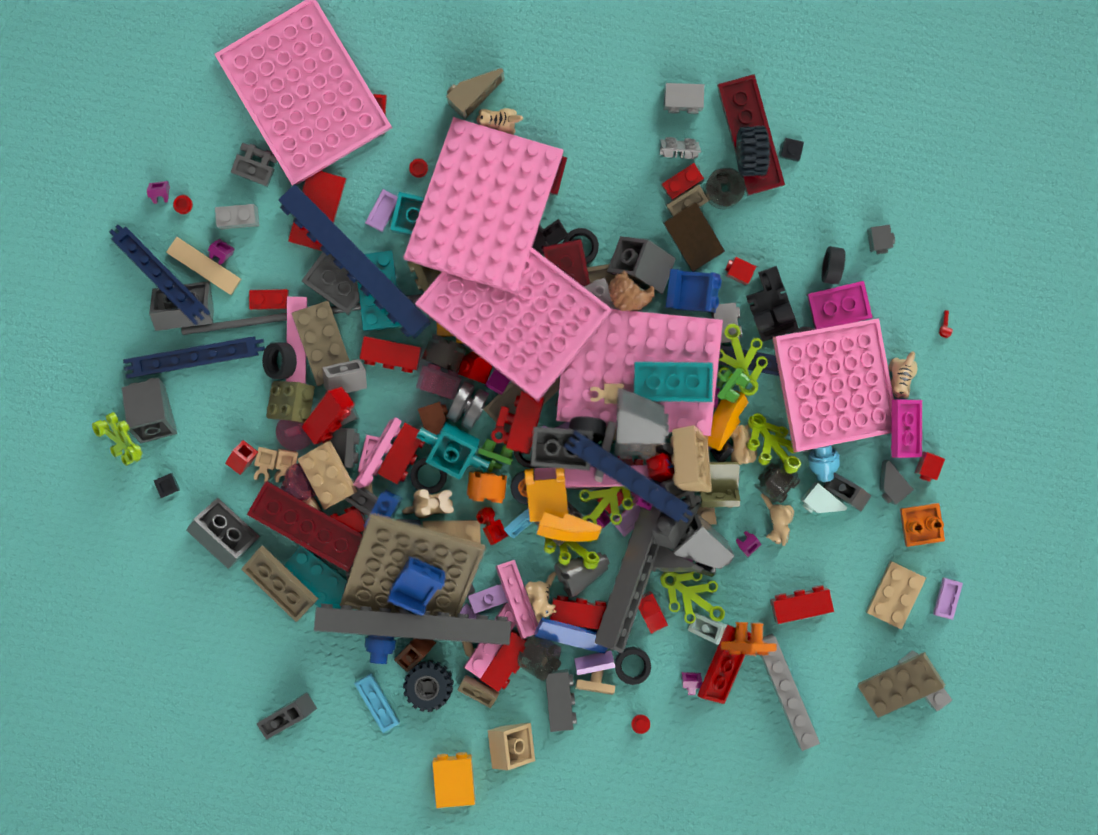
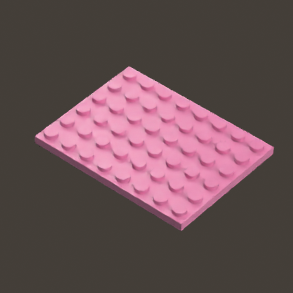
M316 0L301 2L214 54L292 186L301 183L392 129L391 124Z
M453 117L406 249L404 260L516 294L564 150Z
M531 248L516 294L442 271L415 303L418 308L537 401H539L612 312L609 306L533 248Z
M612 309L608 317L562 371L556 421L570 422L574 417L584 416L605 421L606 426H608L610 421L616 423L617 404H605L604 398L597 402L591 401V398L598 396V392L591 391L590 388L598 387L604 390V384L624 383V389L634 393V362H712L713 402L653 401L664 406V413L668 414L669 432H672V429L695 425L703 432V435L711 436L723 320Z

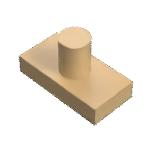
M603 670L592 672L590 681L577 679L575 689L613 695L615 685L602 683Z

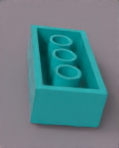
M399 192L390 230L394 233L411 236L425 197Z

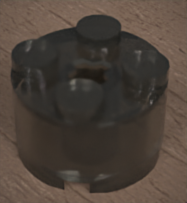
M721 168L710 175L705 183L704 193L709 200L708 202L713 207L721 210L729 209L742 199L745 192V182L740 173L735 169ZM726 185L728 187L727 191L723 192L721 189Z
M433 334L429 338L422 359L458 373L466 353V347L451 340L448 343V340Z
M777 458L778 462L776 464L771 462L759 475L758 480L760 482L759 485L755 483V488L772 502L778 501L782 503L787 498V493L790 489L795 488L799 484L800 479L797 472L787 473L784 469V462L781 458Z
M535 635L531 636L524 643L523 646L526 648L523 653L520 652L518 655V665L523 670L544 681L549 673L559 669L561 665L559 660L561 655L560 646L550 640L535 637Z

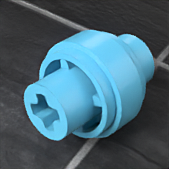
M832 445L815 448L808 456L809 468L816 474L818 481L828 482L834 479V472L840 466V457L837 451L832 448Z

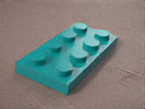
M393 250L365 254L397 287ZM358 283L363 330L372 331L402 327L398 322L394 324L387 317L389 313L384 308L380 310L373 303L375 299L371 295L367 297L359 289L361 285Z
M634 362V394L651 401L713 402V363Z
M300 545L284 566L318 598L314 603L316 606L321 607V604H333V608L340 609L341 598L348 580L310 550Z

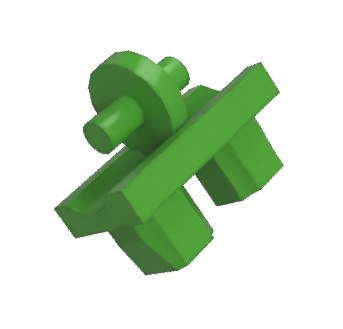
M737 368L730 379L729 376L732 371L729 369L724 374L718 372L717 377L720 380L717 386L721 388L724 383L726 384L717 397L721 400L726 399L735 403L740 394L733 389L734 386L738 384L746 388L751 381L744 374L745 370Z
M487 438L478 453L492 458V460L484 459L490 462L488 471L492 472L493 468L501 470L503 464L497 463L496 460L511 465L513 450H509L506 448V445H503L501 454L494 452L496 442Z

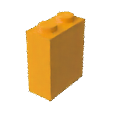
M467 752L456 753V756L439 754L436 758H433L436 808L475 805L472 754L467 755Z

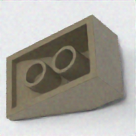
M500 68L459 82L457 85H452L447 91L448 95L446 98L448 104L465 120L505 80L504 70Z

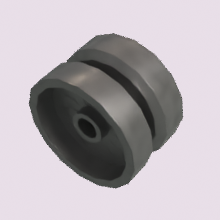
M465 381L446 419L456 423L461 415L465 414L461 425L471 431L485 408L484 404L489 393L480 389L476 392L474 398H471L474 385Z

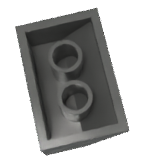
M210 281L184 284L210 312L208 316L203 311L201 312L204 317L202 321L196 316L195 319L199 323L197 325L212 324L214 307ZM159 288L152 289L149 314L155 331L195 326Z
M534 427L531 466L590 470L588 462L564 447L566 443L572 447L575 445L568 440L570 437L575 440L579 439L573 434L574 430ZM576 430L592 441L593 431Z
M219 498L214 500L196 516L186 529L189 534L228 569L260 537Z

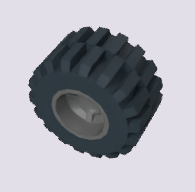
M765 126L740 127L738 130L736 156L741 176L766 175L768 171L770 147L768 132Z
M433 660L428 662L422 661L420 664L415 665L404 679V696L408 697L407 702L414 704L412 707L415 709L418 707L422 712L425 710L432 712L434 709L438 710L442 705L444 706L453 692L452 685L454 684L453 679L451 680V672H447L448 668L446 666L442 667L438 661L434 663Z

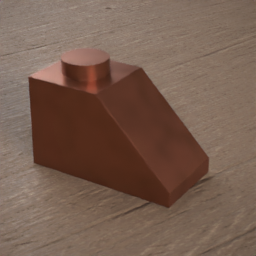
M437 402L419 408L418 411L424 429L435 435L439 434L447 421L448 410L446 405Z
M413 638L394 661L408 673L427 655L436 642L433 639Z

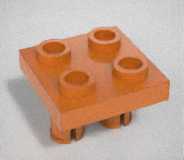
M939 503L900 508L906 547L945 541L944 523Z
M735 622V640L733 642H721V649L729 650V654L756 655L757 652V655H769V652L777 651L776 643H765L763 641V623H751V641H749L747 634L748 623Z

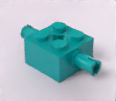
M445 422L441 432L437 435L421 427L416 436L417 439L431 445L426 463L458 479H461L469 465L483 473L486 472L490 465L489 461L475 455L480 439Z

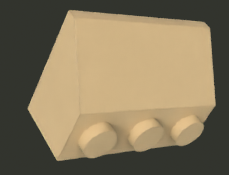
M695 425L672 429L671 445L674 448L672 462L675 466V473L673 474L675 485L684 491L712 492L707 436L703 435V432Z

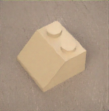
M531 723L506 725L488 730L492 769L511 770L535 761Z

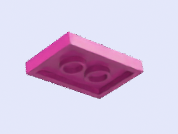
M864 281L807 294L815 330L873 318Z
M892 400L891 458L922 457V400Z

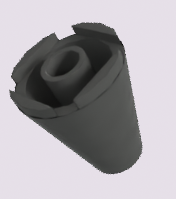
M597 553L599 563L595 569L586 568L583 565V557L570 559L567 565H562L560 562L554 565L558 580L565 586L563 589L570 598L576 597L608 570L610 562L605 554Z

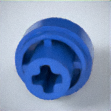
M367 635L364 647L366 652H371L370 663L387 664L388 654H393V650H395L396 640H394V637Z

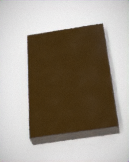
M696 202L663 222L692 272L725 252Z

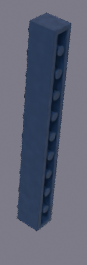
M295 184L278 199L281 203L279 208L287 216L291 214L295 218L293 222L300 229L304 227L308 231L306 235L313 242L318 241L322 245L320 249L325 255L331 254L335 258L333 260L334 264L340 270L344 268L348 272L346 276L353 283L357 281L361 285L359 289L367 297L371 295L375 299L373 303L380 310L384 308L389 313L387 317L394 324L398 322L402 326L400 330L407 338L411 335L415 339L431 324L430 320Z

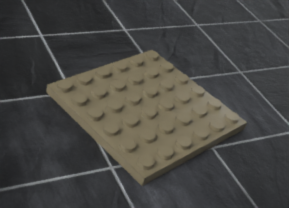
M370 513L340 605L352 606V609L360 610V606L372 607V611L379 612L380 608H389L391 613H399V609L407 610L389 602L388 596L390 587L409 558L413 557L446 572L444 586L441 590H436L426 605L425 611H430V615L438 616V612L449 613V617H457V613L460 614L486 545Z

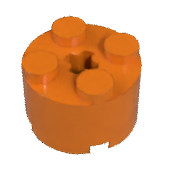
M470 471L466 495L473 501L483 502L484 498H487V500L494 503H503L507 475L500 474V476H496L495 473H473Z

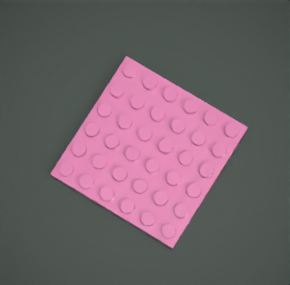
M879 318L772 337L794 452L892 433L891 407L894 397Z

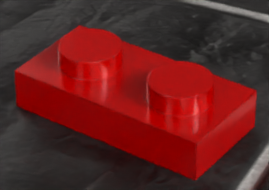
M693 163L661 185L670 199L673 200L703 181L704 177Z
M249 290V309H287L289 290Z

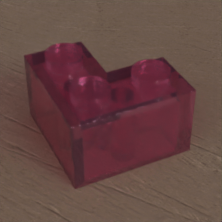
M430 363L428 367L423 365L416 388L455 400L462 378L458 377L459 374L448 370V373L441 372V367Z

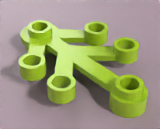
M731 323L725 327V336L731 339L736 359L728 356L720 349L723 356L719 358V361H723L736 369L742 368L745 370L744 374L751 379L752 388L747 389L739 385V390L746 396H751L758 390V382L756 380L763 368L768 365V360L764 356H759L756 359V367L751 375H749L747 368L757 350L761 349L762 341L760 338H753L751 340V347L744 357L738 338L740 328L738 325ZM730 328L736 329L735 334H730L728 331ZM759 341L760 346L754 347L753 342ZM760 359H764L766 363L764 365H759L758 361ZM722 367L720 368L719 372L721 373L722 370H727L729 368Z
M112 412L106 415V421L98 420L92 423V429L96 436L106 435L117 443L110 447V451L114 457L121 455L124 465L127 466L133 463V461L138 462L141 460L142 450L138 445L132 443L128 436L129 426L126 421L118 423L116 414Z
M756 413L750 416L747 423L752 432L751 438L747 443L748 449L756 451L760 445L758 440L759 433L764 437L763 449L758 461L762 465H768L772 458L770 455L772 447L784 462L785 471L790 474L797 472L801 466V461L795 456H788L780 446L787 447L790 453H797L793 451L792 440L785 439L788 435V429L783 426L779 427L767 423L766 418L761 414Z
M624 486L591 492L582 490L579 494L582 502L603 498L590 515L584 516L583 520L590 519L597 525L596 520L610 503L611 523L619 525L622 522V516L619 513L617 493L622 487L624 497L622 506L624 509L630 510L634 506L630 490ZM587 493L589 494V497L587 499H583L582 494ZM625 501H630L632 503L631 506H625ZM619 516L620 520L618 522H614L613 517Z
M545 537L544 551L553 553L556 543L551 538ZM566 541L559 546L560 555L558 560L562 565L569 564L571 555L567 550L568 546L584 558L583 565L586 568L595 569L598 566L599 556L593 551L588 552L578 543Z
M676 572L662 573L660 581L662 586L668 589L670 601L668 608L671 612H678L680 609V604L676 598V588L683 596L684 620L686 623L692 624L696 620L691 600L709 612V616L713 621L718 622L724 619L725 611L722 607L712 606L696 594L707 591L716 592L718 584L715 581L686 587L681 583L682 581L691 579L699 581L703 575L700 574V577L695 579L693 577L694 572L677 574ZM668 576L673 577L672 583L666 581ZM710 583L715 584L716 587L714 590L709 589ZM672 603H676L678 605V608L676 610L671 609ZM715 610H719V617H714L713 612ZM688 614L693 615V620L691 622L687 621L686 619Z

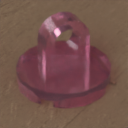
M280 420L277 423V439L286 449L293 451L302 450L310 445L311 439L302 429V423L290 420Z
M300 463L293 464L287 468L285 480L281 483V489L300 500H309L314 497L316 493Z

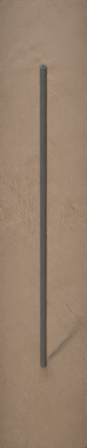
M423 294L410 295L406 297L412 303H415L420 299V297ZM360 303L352 311L361 310ZM331 306L333 314L344 313L338 307ZM287 313L182 327L181 330L183 335L287 321Z

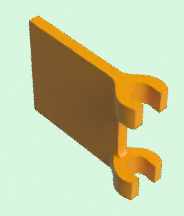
M556 468L557 478L534 480L533 469H525L530 522L541 521L544 512L562 519L565 513L568 514L564 468Z

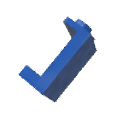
M670 269L666 307L674 310L716 313V308L719 306L718 290L722 284L720 274Z
M385 490V492L380 494L371 513L393 519L403 498Z
M410 557L390 587L388 601L423 616L426 605L436 590H441L444 586L446 572Z

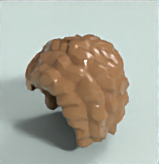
M623 271L610 281L609 293L611 301L621 311H639L652 302V298L655 296L654 287L651 286L644 291L640 290L627 277L628 273Z

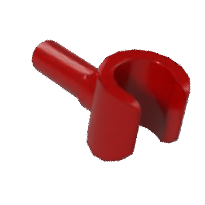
M944 310L943 323L939 329V335L944 338L950 337L953 332L952 328L947 327L948 310Z

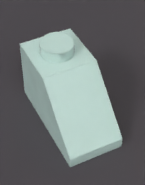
M816 482L800 499L804 503L802 506L810 513L813 511L816 513L845 511L848 508Z
M694 613L696 620L689 625L688 631L719 645L727 625Z

